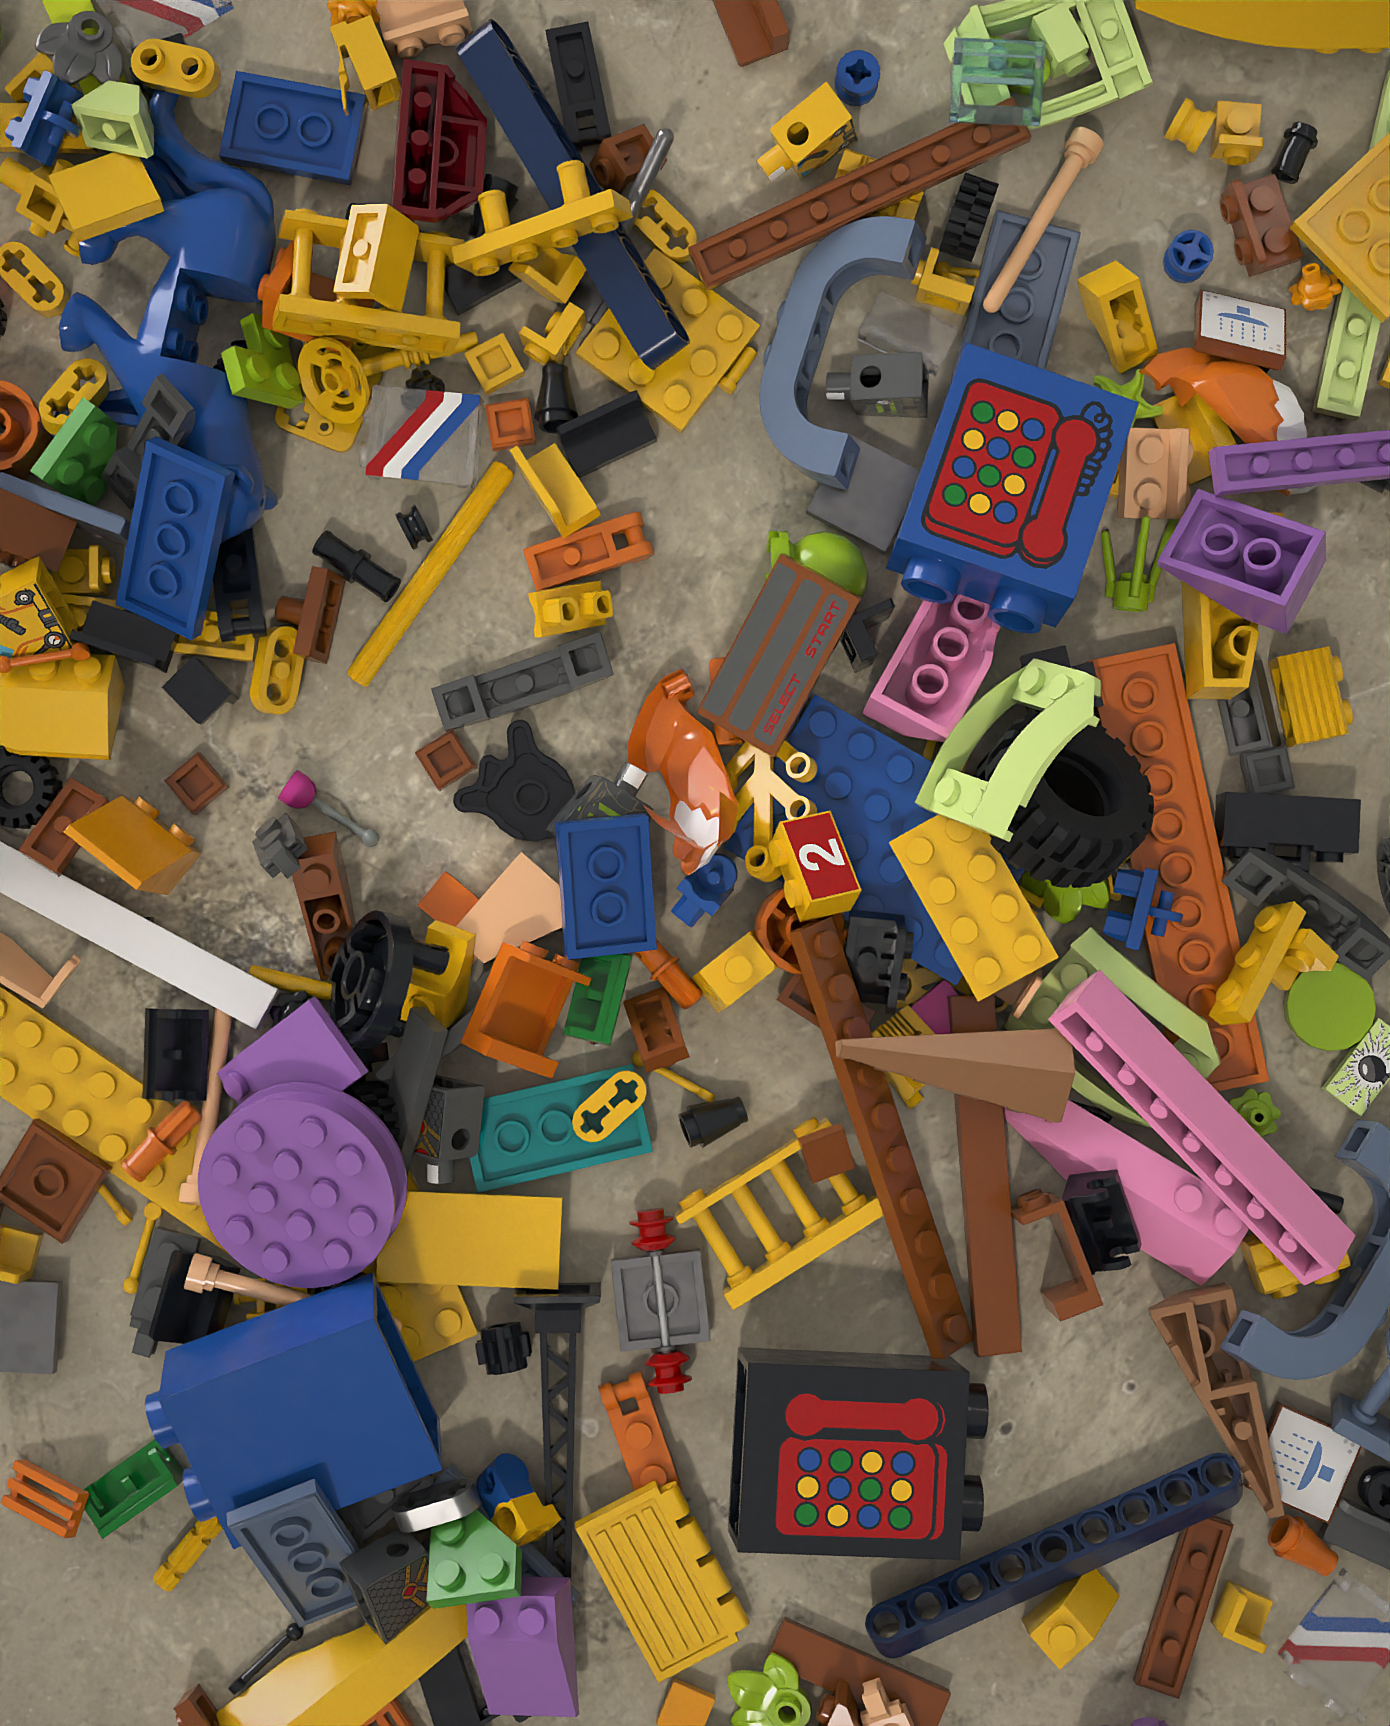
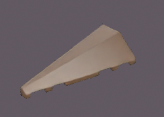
M1057 1028L841 1039L835 1042L837 1058L854 1060L873 1066L876 1070L893 1072L912 1078L915 1082L974 1100H984L1006 1107V1110L1026 1113L1045 1119V1122L1049 1123L1062 1122L1075 1076L1073 1045Z
M1223 1282L1185 1290L1149 1307L1148 1311L1151 1319L1231 1455L1238 1463L1241 1472L1265 1513L1270 1519L1285 1516L1257 1383L1251 1377L1248 1365L1234 1359L1219 1348L1238 1317L1233 1288Z

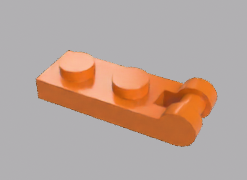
M641 512L629 513L575 531L564 539L560 536L524 548L523 552L536 591L560 587L652 557L655 553L651 541L645 540L642 531L645 523ZM625 534L629 546L616 550L612 537Z
M642 1371L629 1374V1380L613 1385L612 1381L598 1385L602 1402L608 1413L634 1491L656 1480L659 1487L676 1481L681 1492H683L681 1481ZM635 1397L639 1407L623 1413L620 1402Z

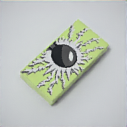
M1374 1018L1370 1030L1361 1041L1353 1045L1321 1088L1357 1116L1363 1115L1390 1079V1026L1380 1018Z

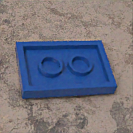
M236 71L219 157L222 162L351 186L367 109V97L365 94L347 91L349 115L346 116L343 110L341 90Z
M642 813L555 822L565 957L570 960L657 950L648 815Z

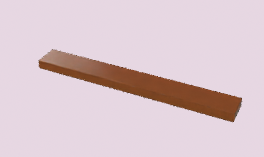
M1010 97L689 246V255L706 291H710L822 239L844 225L865 219L1030 142L1032 136L1014 98Z
M994 993L979 1002L974 994L947 996L950 1034L997 1031ZM954 1094L974 1354L978 1357L1022 1352L1003 1106Z

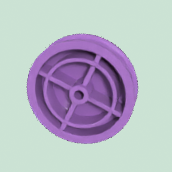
M289 1082L267 1087L254 1093L237 1106L230 1116L214 1131L205 1146L200 1160L198 1193L203 1214L215 1238L242 1266L262 1278L278 1284L299 1288H318L350 1279L364 1270L378 1256L386 1241L397 1228L403 1215L407 1198V1175L403 1156L393 1135L382 1120L365 1104L343 1091L329 1086L308 1082Z

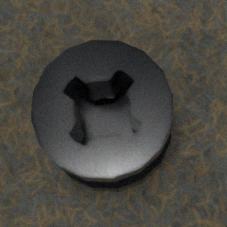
M1381 1465L1372 1466L1365 1470L1359 1478L1357 1486L1359 1497L1366 1506L1379 1516L1390 1519V1468Z

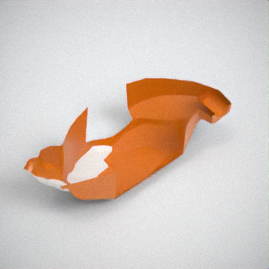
M1194 347L1157 354L1151 357L1139 371L1141 374L1148 375L1154 381V388L1157 391L1169 384L1177 397L1180 408L1198 394L1246 444L1307 438L1304 412L1290 387L1273 380L1258 366L1193 350ZM1317 486L1276 491L1288 496L1306 493Z
M683 669L664 676L646 698L628 741V763L648 773L661 772L671 798L670 821L657 815L645 805L643 806L657 824L675 835L673 844L674 857L680 859L681 870L689 876L709 863L723 842L732 836L738 803L713 733L687 708L686 702L695 695V691L688 674ZM718 808V809L711 815L710 812H711L712 810Z

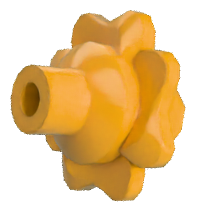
M329 0L327 2L328 9L332 15L331 26L345 20L349 24L369 15L372 16L375 24L380 21V14L376 9L377 0Z
M1310 263L1302 268L1303 276L1298 278V283L1293 284L1288 289L1292 295V305H1302L1305 310L1314 311L1315 309L1322 310L1328 307L1334 295L1341 293L1342 286L1339 284L1340 279L1334 273L1328 275L1327 271L1320 270L1319 264Z

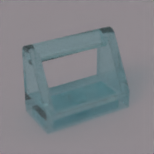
M955 37L950 70L949 122L1040 126L1045 41ZM961 83L1030 86V107L960 104Z

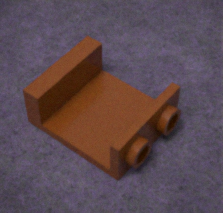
M1041 1188L1017 1196L1018 1204L1011 1206V1216L1022 1225L1049 1216L1073 1277L1072 1280L1040 1291L1046 1309L1061 1322L1102 1306L1103 1302L1064 1201L1051 1192L1043 1193Z

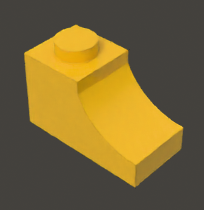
M1115 260L1076 279L1087 318L1091 320L1097 329L1108 352L1112 367L1121 374L1159 354L1138 276Z
M435 920L427 927L425 943L447 947L449 949L447 952L450 955L449 962L442 975H435L416 968L413 970L407 996L402 1007L401 1020L407 1022L410 1008L424 1006L447 1029L466 1011L476 934Z

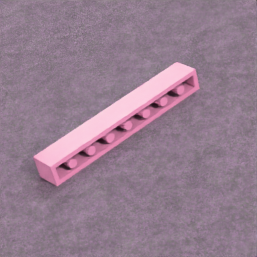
M1101 970L1072 988L1048 1019L1304 1286L1335 1272L1356 1236L1346 1224Z

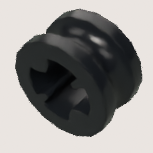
M416 505L410 507L411 509L408 514L398 512L395 515L412 549L415 550L418 548L420 541L425 540L429 543L433 539Z

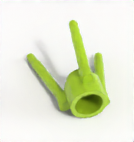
M1143 516L1141 520L1133 573H1120V581H1116L1110 534L1107 530L1101 532L1106 576L1105 598H1113L1112 609L1128 612H1147L1148 603H1154L1155 588L1162 570L1158 566L1157 560L1175 530L1177 519H1169L1148 580L1147 575L1143 574L1149 537L1150 517Z

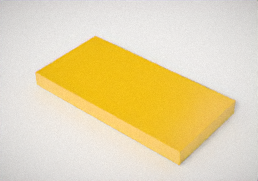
M407 1190L406 1205L400 1222L377 1256L376 1280L377 1282L558 1290L563 1197Z

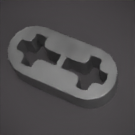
M460 1478L407 1494L394 1503L392 1512L400 1531L410 1533L465 1517L480 1506L481 1500L471 1478Z

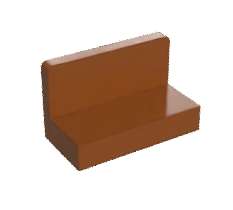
M712 0L740 67L788 50L790 31L777 0Z

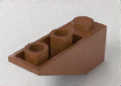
M336 831L303 837L308 849L298 857L301 868L292 875L321 981L329 978L330 970L341 943H346V935L356 925L347 873Z

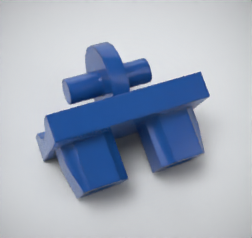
M44 70L41 78H28L23 90L24 100L29 102L23 118L17 116L10 120L5 135L12 141L11 145L41 164L51 167L64 135L67 134L78 138L81 132V128L70 121L74 114L71 104L78 101L83 93L66 84L53 73Z
M714 854L709 863L689 876L687 875L676 888L683 895L671 912L691 928L705 912L713 916L734 891L732 887L737 880L738 870L733 860L724 854Z
M1146 867L1144 872L1128 869L1118 870L1113 892L1137 898L1133 915L1109 910L1103 933L1116 940L1126 942V948L1139 951L1148 915L1155 917L1151 934L1161 937L1165 935L1168 920L1182 922L1183 914L1171 911L1175 893L1161 890L1157 907L1151 906L1159 870Z

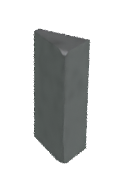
M1254 660L1249 687L1230 700L1217 699L1230 757L1281 746L1264 665L1261 660Z

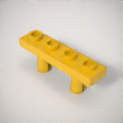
M579 160L563 162L557 166V173L564 205L557 209L511 225L505 193L501 190H490L480 194L478 202L480 204L485 234L451 247L454 263L475 276L494 274L499 271V266L512 261H530L538 257L539 251L550 247H569L576 244L578 237L592 232L607 233L617 229L619 222L633 218L630 202L612 189L591 196L584 163H581Z

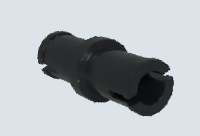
M328 530L321 534L313 547L312 553L341 571L346 581L351 584L354 582L359 583L381 598L383 602H388L395 595L401 584L400 578L393 576L370 560L371 555L363 549L355 550Z

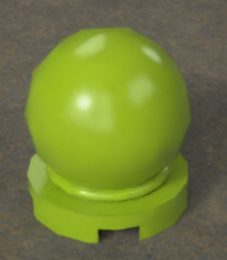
M768 531L766 553H771V571L780 554L785 553L861 597L866 593L869 575L862 552L844 535L826 531L807 534L793 544L789 541L787 531ZM765 573V582L770 573Z

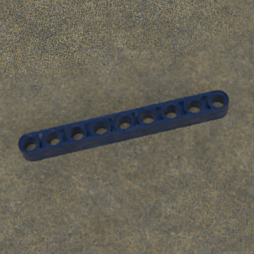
M489 19L460 43L456 50L549 208L554 210L564 205L557 166L566 161L579 160L581 163H584L590 195L602 192L511 39L496 21ZM621 222L618 223V228L607 233L592 232L578 237V242L572 245L635 352L645 365L655 370L690 344L687 332Z
M1219 1452L1191 1462L877 1604L870 1609L866 1616V1631L881 1655L894 1659L909 1654L1232 1508L1239 1503L1243 1496V1484L1239 1465L1230 1455ZM1218 1475H1226L1232 1479L1228 1485L1222 1487L1214 1486L1210 1483L1211 1479ZM1181 1493L1191 1497L1189 1502L1180 1506L1168 1502L1175 1494ZM1136 1512H1144L1149 1515L1147 1521L1142 1524H1131L1127 1521ZM1099 1530L1108 1533L1106 1539L1100 1543L1086 1541L1088 1535L1093 1531ZM1061 1549L1066 1552V1555L1060 1561L1048 1562L1045 1560L1046 1555L1051 1550ZM1017 1567L1025 1570L1022 1577L1018 1580L1007 1581L1003 1579L1006 1572L1012 1568ZM978 1586L983 1588L982 1593L976 1599L966 1600L962 1598L963 1593L969 1587ZM930 1605L941 1606L940 1612L934 1618L924 1619L921 1617V1613L926 1607ZM887 1624H899V1629L895 1635L889 1638L880 1637L881 1630Z

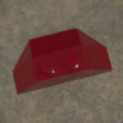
M403 59L390 204L391 207L410 220L438 223L478 203V196L483 193L487 118L468 92L455 80L456 76L448 65Z

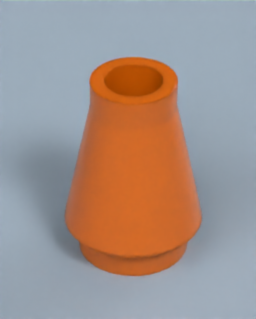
M1281 1516L1271 1527L1268 1534V1544L1273 1548L1276 1556L1316 1571L1321 1576H1328L1335 1569L1338 1563V1554L1330 1549L1301 1517Z

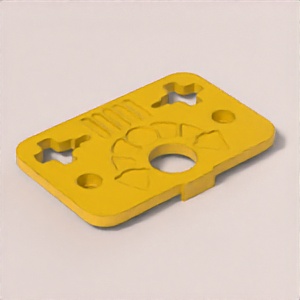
M353 342L350 350L358 360L392 351L393 348L370 344L357 345L356 342ZM326 349L324 354L331 352L332 350ZM331 359L335 364L341 362L337 359ZM297 360L296 365H295V368H296L297 372H298V360ZM314 365L315 378L323 393L326 389L321 380L322 367ZM384 372L366 377L369 386L368 407L364 415L353 423L342 425L327 420L315 410L307 397L304 400V412L309 415L306 422L299 420L296 426L290 425V417L285 414L286 408L278 406L276 410L275 421L279 428L336 452H347L355 443L368 409L372 408L379 391L378 385ZM300 383L299 385H300V389H301L302 396H303V395H305V393H304V391H303V389H302V386H301V383ZM353 402L345 405L335 403V406L340 409L352 410L355 408ZM324 423L329 425L326 431L321 430V425Z

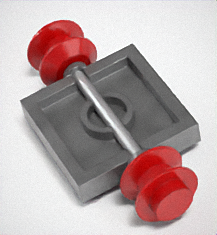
M663 1208L637 1211L638 1219L629 1221V1225L639 1228L640 1235L631 1244L642 1251H646V1255L611 1259L620 1349L622 1352L657 1347L658 1352L651 1355L645 1361V1365L655 1368L656 1377L649 1380L647 1384L648 1386L657 1387L659 1394L677 1393L684 1390V1383L690 1382L692 1376L682 1372V1364L690 1360V1356L680 1350H675V1345L711 1341L700 1249L664 1253V1248H668L676 1240L675 1236L666 1233V1224L672 1221L674 1216H664Z

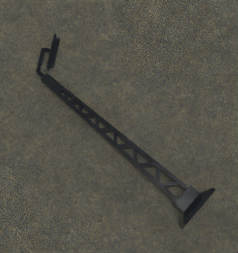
M601 1282L559 1283L558 1290L515 1288L514 1292L515 1304L535 1311V1334L540 1333L545 1506L549 1504L555 1505L566 1494V1517L555 1507L561 1518L558 1524L563 1530L555 1537L553 1528L546 1533L547 1560L554 1567L556 1563L563 1571L561 1574L564 1577L570 1578L572 1568L576 1333H581V1310L600 1303ZM547 1333H569V1362L548 1345ZM548 1358L567 1373L550 1389ZM567 1386L568 1418L551 1402ZM550 1414L566 1430L552 1445ZM566 1442L567 1470L553 1458ZM552 1470L564 1481L553 1494ZM564 1541H565V1560H564L563 1557L555 1550V1549H557ZM487 1706L481 1709L480 1724L485 1725L500 1715H490ZM513 1715L515 1720L519 1723L531 1717L523 1715Z

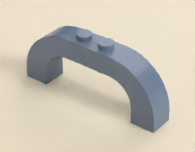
M890 216L870 217L854 221L833 231L822 239L805 257L793 278L786 301H783L779 306L777 312L778 327L773 343H769L766 347L763 359L765 368L759 393L761 416L765 429L778 450L801 473L821 484L848 490L861 449L848 433L813 425L809 420L807 412L809 391L835 309L843 294L852 285L864 278L875 275H888L914 280L927 239L916 220Z
M1357 1119L1335 1155L1337 1159L1361 1175L1368 1184L1374 1200L1372 1225L1351 1260V1266L1345 1270L1319 1315L1302 1328L1283 1331L1264 1317L1242 1309L1219 1347L1234 1359L1272 1376L1284 1379L1301 1380L1316 1378L1339 1369L1353 1359L1366 1345L1373 1332L1385 1322L1390 1305V1129L1380 1122Z

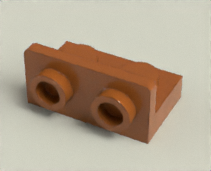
M1276 174L1244 184L1241 183L1240 179L1231 181L1221 195L1220 210L1225 223L1231 224L1236 237V240H1234L1235 256L1241 266L1245 265L1248 276L1251 277L1298 262L1303 257L1296 234L1289 228L1292 225V221Z

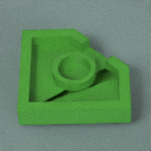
M82 397L30 472L60 494L93 506L104 495L108 486L100 476L116 451L118 424L98 407Z
M477 1509L465 1517L431 1527L426 1602L433 1609L521 1596L522 1551Z

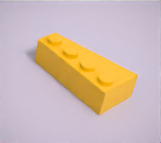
M1269 512L1283 517V513ZM1181 580L1186 699L1230 700L1249 687L1259 637L1258 624L1240 617Z

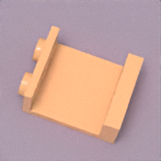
M377 0L376 9L380 14L379 25L390 59L397 56L400 58H411L420 54L424 48L437 44L444 46L454 45L461 42L466 35L473 33L467 7H465L463 0Z

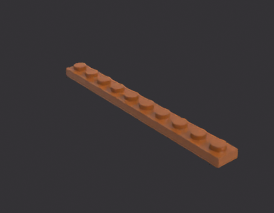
M833 917L819 918L789 932V936L931 1358L945 1359L974 1340L885 1073L867 1064L836 1057V1041L873 1037Z

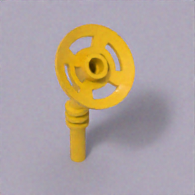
M476 332L460 334V339L451 355L466 352L478 346ZM317 337L303 346L298 359V374L302 389L315 410L327 420L343 425L360 419L368 407L369 386L367 376L404 366L406 370L411 369V364H414L415 367H420L422 361L425 365H429L431 359L444 356L395 349L358 360L352 351L338 340L330 337ZM324 347L334 348L340 352L331 351L324 354L320 349ZM331 359H337L341 362L335 364ZM314 365L322 367L321 380L326 389L323 393L315 378ZM348 389L350 395L345 396L340 393ZM353 402L355 408L344 410L336 407L335 403L345 405Z

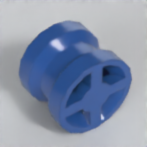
M863 50L851 51L840 59L836 70L835 91L845 104L862 106L874 98L880 79V66L877 59L872 54Z
M1186 230L1178 234L1164 253L1163 266L1168 277L1175 282L1183 284L1199 279L1213 259L1214 249L1209 237L1197 230Z

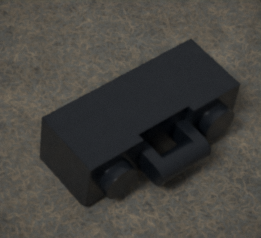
M1239 792L1216 795L1214 826L1219 848L1227 849V857L1240 858L1249 847L1274 855V846L1297 847L1296 857H1277L1301 868L1307 873L1309 872L1310 853L1316 854V862L1344 863V855L1359 853L1361 799Z

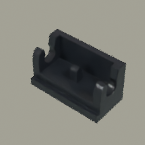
M145 1008L142 1099L206 1101L209 1010Z
M1118 1170L1069 1175L1061 1199L1065 1203L1091 1274L1095 1275V1272L1121 1270L1131 1266L1129 1256L1115 1257L1119 1254L1140 1252L1142 1245Z

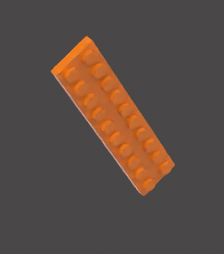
M1172 643L1088 660L1086 663L1093 661L1096 676L1101 680V696L1104 705L1095 708L1096 717L1100 719L1098 724L1106 728L1105 733L1113 739L1118 737L1126 745L1124 749L1130 756L1135 755L1141 764V774L1147 775L1151 785L1149 795H1152L1154 798L1151 830L1146 835L1145 840L1127 860L1129 870L1144 872L1145 867L1159 870L1151 906L1157 907L1161 890L1175 893L1171 911L1183 914L1181 923L1168 920L1164 937L1151 934L1155 917L1148 915L1143 938L1152 980L1197 1015L1203 1016L1208 1021L1207 1024L1213 1044L1217 1047L1221 1064L1206 1080L1217 1092L1267 1082L1269 1077L1255 1013L1249 1023L1220 1025L1209 1016L1217 1000L1216 993L1219 987L1227 981L1236 963V954L1241 947L1228 886L1221 882L1225 872L1188 700L1186 699L1176 645ZM1162 1025L1164 1036L1174 1045L1180 1037Z

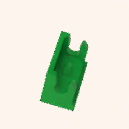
M614 954L582 958L578 972L592 978L589 987L578 982L575 983L563 1035L611 1046L632 956Z
M154 1439L83 1489L89 1493L84 1510L103 1539L183 1482L184 1470L170 1449H163Z

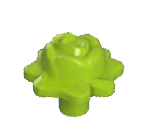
M1247 1088L1241 1096L1229 1100V1104L1262 1138L1268 1134L1276 1133L1278 1126L1273 1120H1277L1281 1116V1111L1273 1105L1271 1095L1268 1092L1257 1094L1254 1089Z

